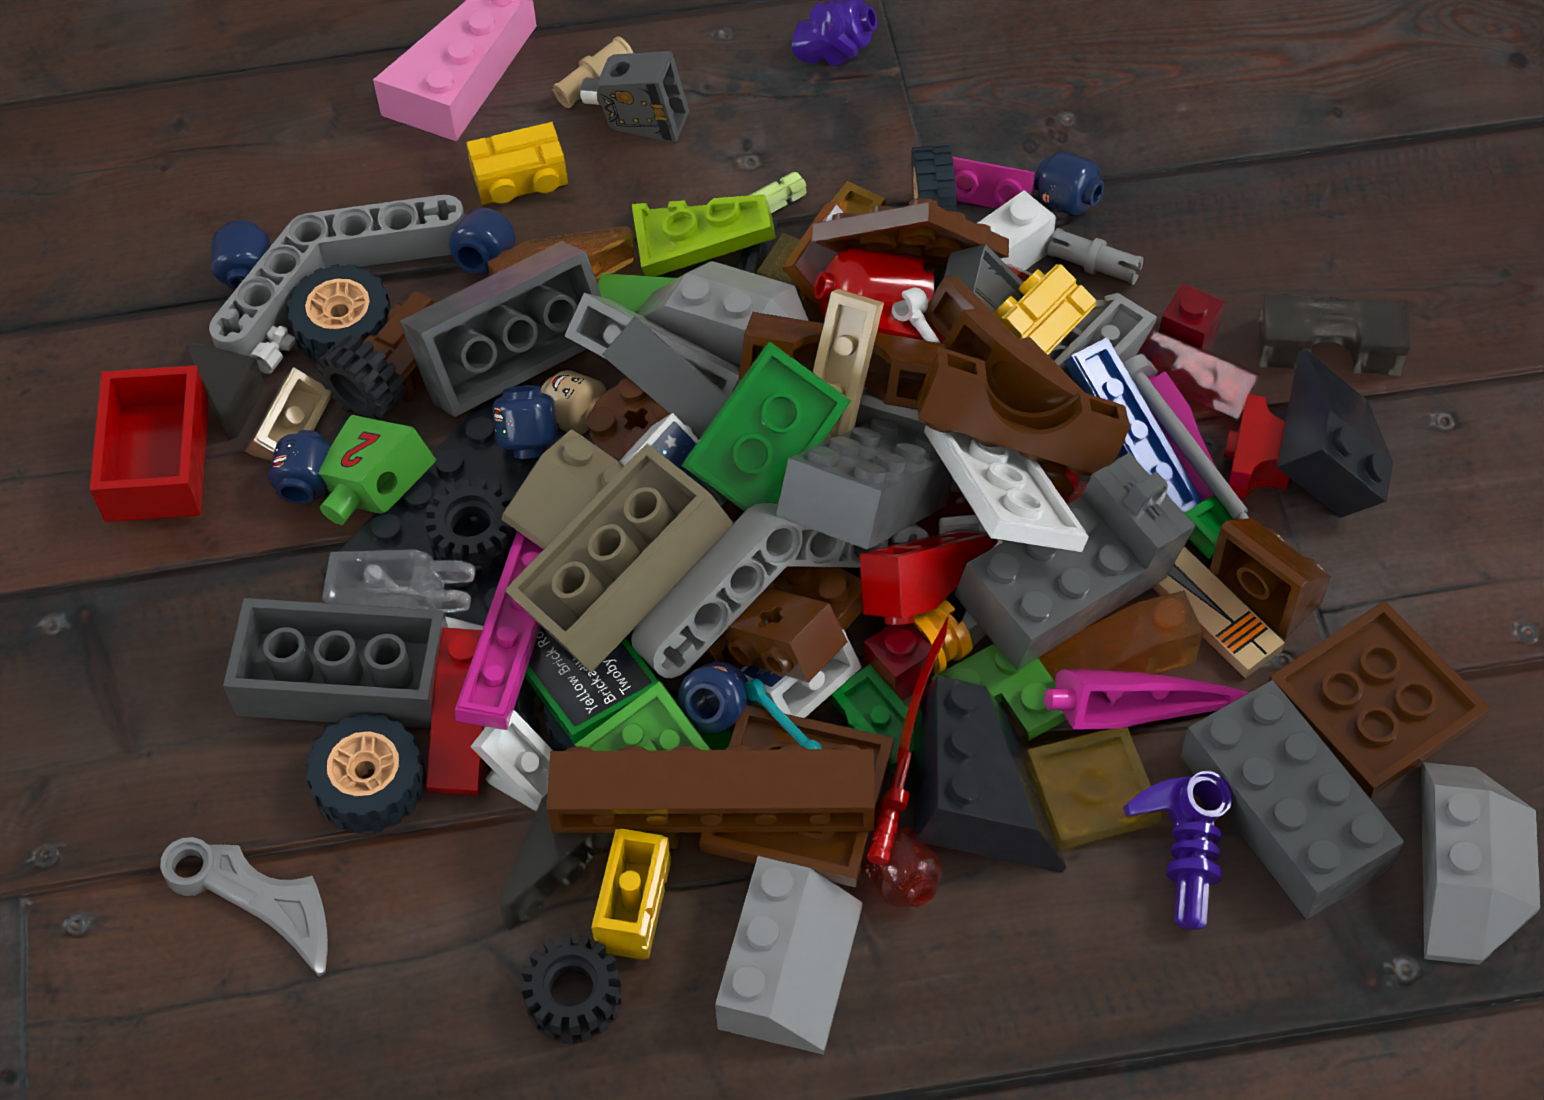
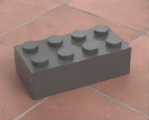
M560 241L400 320L432 403L453 417H456L503 393L504 389L514 387L586 350L587 348L565 337V333L583 294L587 293L602 297L586 251Z
M872 419L869 423L852 428L851 431L832 437L824 443L811 446L808 450L788 458L776 516L868 550L945 507L953 477L926 434L914 436L900 431V425L893 421Z
M244 598L223 688L236 716L339 723L341 722L340 719L348 716L353 718L359 716V714L369 713L370 716H378V714L388 716L389 720L394 722L397 720L404 727L431 729L436 665L443 628H448L445 613L443 610Z
M1273 680L1188 727L1180 757L1194 775L1202 771H1211L1226 780L1232 792V803L1224 814L1306 920L1392 869L1404 840Z

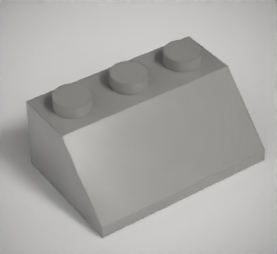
M758 856L715 1003L718 1030L824 1055L862 910V902L811 868Z

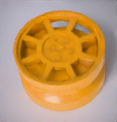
M946 599L935 610L915 615V622L913 623L932 645L946 618L949 617L947 634L936 659L935 675L947 669V662L952 659L959 661L969 655L973 649L971 636L964 621L958 623L954 616L951 615V613L955 612V608Z

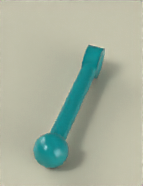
M753 679L745 683L748 699L753 702L758 701L800 746L807 749H822L819 742L809 740L765 694L766 690L762 681Z

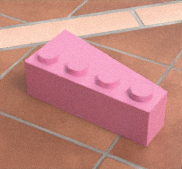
M466 0L373 79L381 116L457 142L537 26L533 0Z

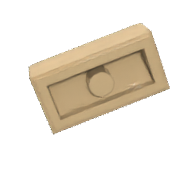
M293 367L281 383L245 452L271 461L275 446L280 438L301 430L314 431L333 392L325 389L323 384Z

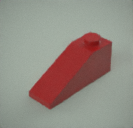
M958 529L859 553L863 614L884 616L885 624L889 625L914 623L915 615L935 610L958 586L966 564L991 550L998 543V539L991 538L984 531Z
M443 628L435 671L426 784L428 792L479 795L484 760L470 746L486 726L455 721V707L482 630Z

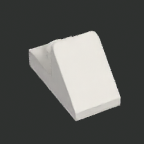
M513 710L507 730L485 727L470 747L492 768L486 777V781L490 785L539 814L548 816L546 809L550 751L553 750Z

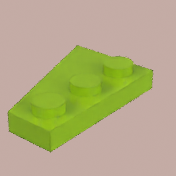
M765 194L713 198L707 205L687 206L685 200L669 201L668 208L649 209L647 203L632 204L641 268L645 276L655 277L776 238L771 210Z

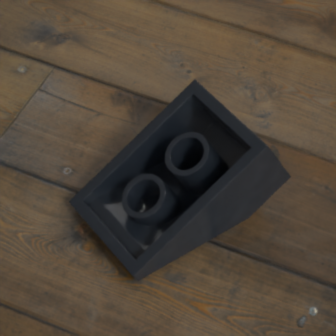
M1307 349L1299 352L1277 468L1340 518L1387 502L1393 460L1368 400Z

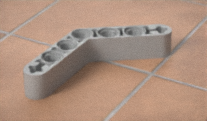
M436 195L312 212L295 217L236 288L209 324V332L222 365L232 370H243L252 366L249 355L260 342H269L266 334L271 327L285 326L289 321L287 301L291 299V291L294 286L297 287L302 278L313 274L319 268L325 269L331 267L330 265L336 264L340 266L356 265L358 268L451 255L449 247L451 233L465 216L461 201L451 195Z
M755 504L737 519L729 530L634 628L631 637L632 646L659 675L664 678L680 676L702 656L728 626L745 611L787 566L860 568L859 553L929 537L928 533L915 523L867 550L777 517L778 504Z

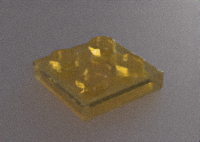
M1128 727L1107 729L1028 749L1027 762L1060 850L1160 824L1161 811L1126 817L1123 806L1151 786Z

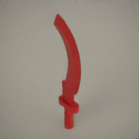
M949 617L946 618L935 638L917 680L900 738L891 789L878 802L875 813L877 829L874 831L873 844H871L868 854V860L874 864H888L891 854L890 849L895 839L894 834L899 823L898 819H900L901 813L907 807L910 795L903 788L912 754L909 752L911 736L925 686L947 634Z

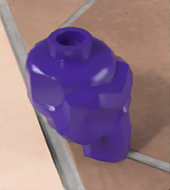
M828 0L825 3L817 2L810 12V19L801 20L797 24L792 39L794 55L804 62L813 64L825 59L828 65L831 66L842 65L843 62L856 57L859 49L865 48L871 42L872 32L877 29V16L874 8L871 5H866L864 0Z

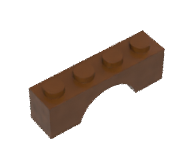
M752 312L744 334L739 379L743 378L769 341L813 373L824 323ZM877 333L864 387L876 393L884 404L918 410L917 397L936 348L938 346L945 349L946 344Z
M938 346L917 397L918 420L924 421L933 430L943 433H949L953 430L969 435L976 442L987 447L1001 445L1017 450L1022 456L1032 461L1043 462L1050 460L1063 464L1071 472L1081 476H1091L1098 470L1114 463L1130 429L1125 405L1078 391L1063 405L1045 412L1029 413L1010 408L1002 403L991 391L987 383L985 361Z

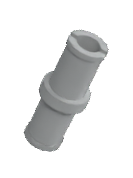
M1057 228L1052 235V238L1056 239L1057 243L1050 241L1048 256L1057 257L1083 266L1084 272L1092 275L1100 272L1126 281L1131 285H1134L1139 275L1135 274V270L1141 271L1144 260L1142 256H1135L1109 247L1106 240L1096 238L1092 241L1065 232L1060 228Z

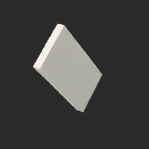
M926 425L924 433L991 538L1077 552L1083 551L1089 538L1038 462L1027 459L1017 450L1001 445L987 447L979 444L969 435L953 430L949 433H943L933 430Z

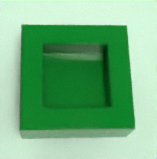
M1214 495L1184 512L1195 524L1189 540L1208 559L1213 558L1220 527L1226 521L1233 520Z

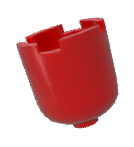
M850 248L837 253L829 262L825 271L819 273L814 286V295L819 300L823 321H825L831 292L836 289L876 301L882 298L899 302L905 300L902 297L903 291L916 287L924 291L929 303L934 295L933 272L924 271L923 265L926 263L924 258L865 248Z

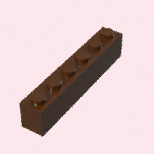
M743 745L731 746L725 750H700L693 746H678L672 750H646L638 746H627L618 751H594L588 747H570L565 751H550L546 810L552 833H615V829L620 828L646 833L874 831V749H861L854 745H839L832 749H807L799 745H787L778 750H754Z

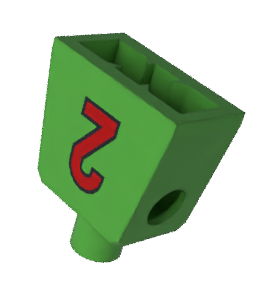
M351 415L331 445L318 472L330 492L329 496L321 504L320 510L329 520L339 525H343L356 508L378 514L385 513L434 464L436 458L413 427Z

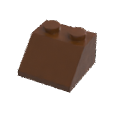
M1252 518L1229 520L1220 527L1210 571L1270 629L1286 639L1323 602L1331 576L1325 573L1315 560L1302 556L1286 544L1276 531L1263 527Z

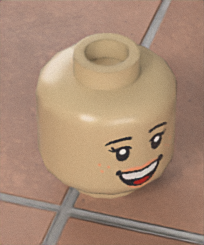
M565 370L549 378L541 390L542 393L554 398L556 419L560 429L566 432L572 429L582 435L589 429L587 424L588 414L597 400L607 391V388L599 380L572 370Z

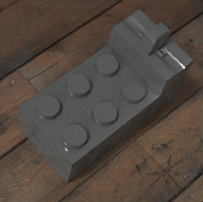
M1129 452L1109 466L1093 473L1083 495L1067 505L1089 537L1082 552L1006 540L966 564L954 596L1015 669L1018 670L1166 579L1194 530L1195 524L1168 496L1166 492L1169 485L1158 472L1155 471L1150 475Z

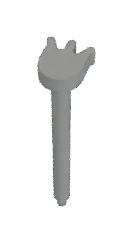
M1143 354L1136 355L1125 361L1123 365L1147 406L1233 520L1249 518L1246 514L1248 509L1147 376H1154L1158 373L1157 369Z

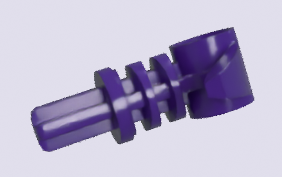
M1202 771L1192 777H1180L1162 781L1142 791L1123 806L1126 817L1157 811L1168 812L1169 818L1174 824L1172 836L1178 842L1174 843L1171 847V854L1177 860L1168 863L1167 877L1177 882L1174 921L1180 928L1186 930H1201L1207 924L1209 886L1221 881V868L1213 862L1220 857V849L1215 844L1221 840V831L1214 826V821L1230 808L1232 792L1226 780L1211 771ZM1193 794L1201 798L1206 810L1200 808L1195 803Z

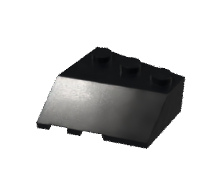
M937 675L921 698L914 723V841L1063 873L1067 867L1013 723L986 686Z

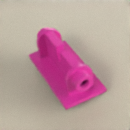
M952 157L956 200L959 202L998 209L1024 190L1029 195L1033 194L1035 172Z

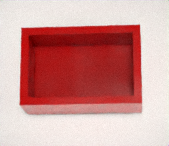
M197 365L101 372L90 492L104 522L201 516L209 397Z

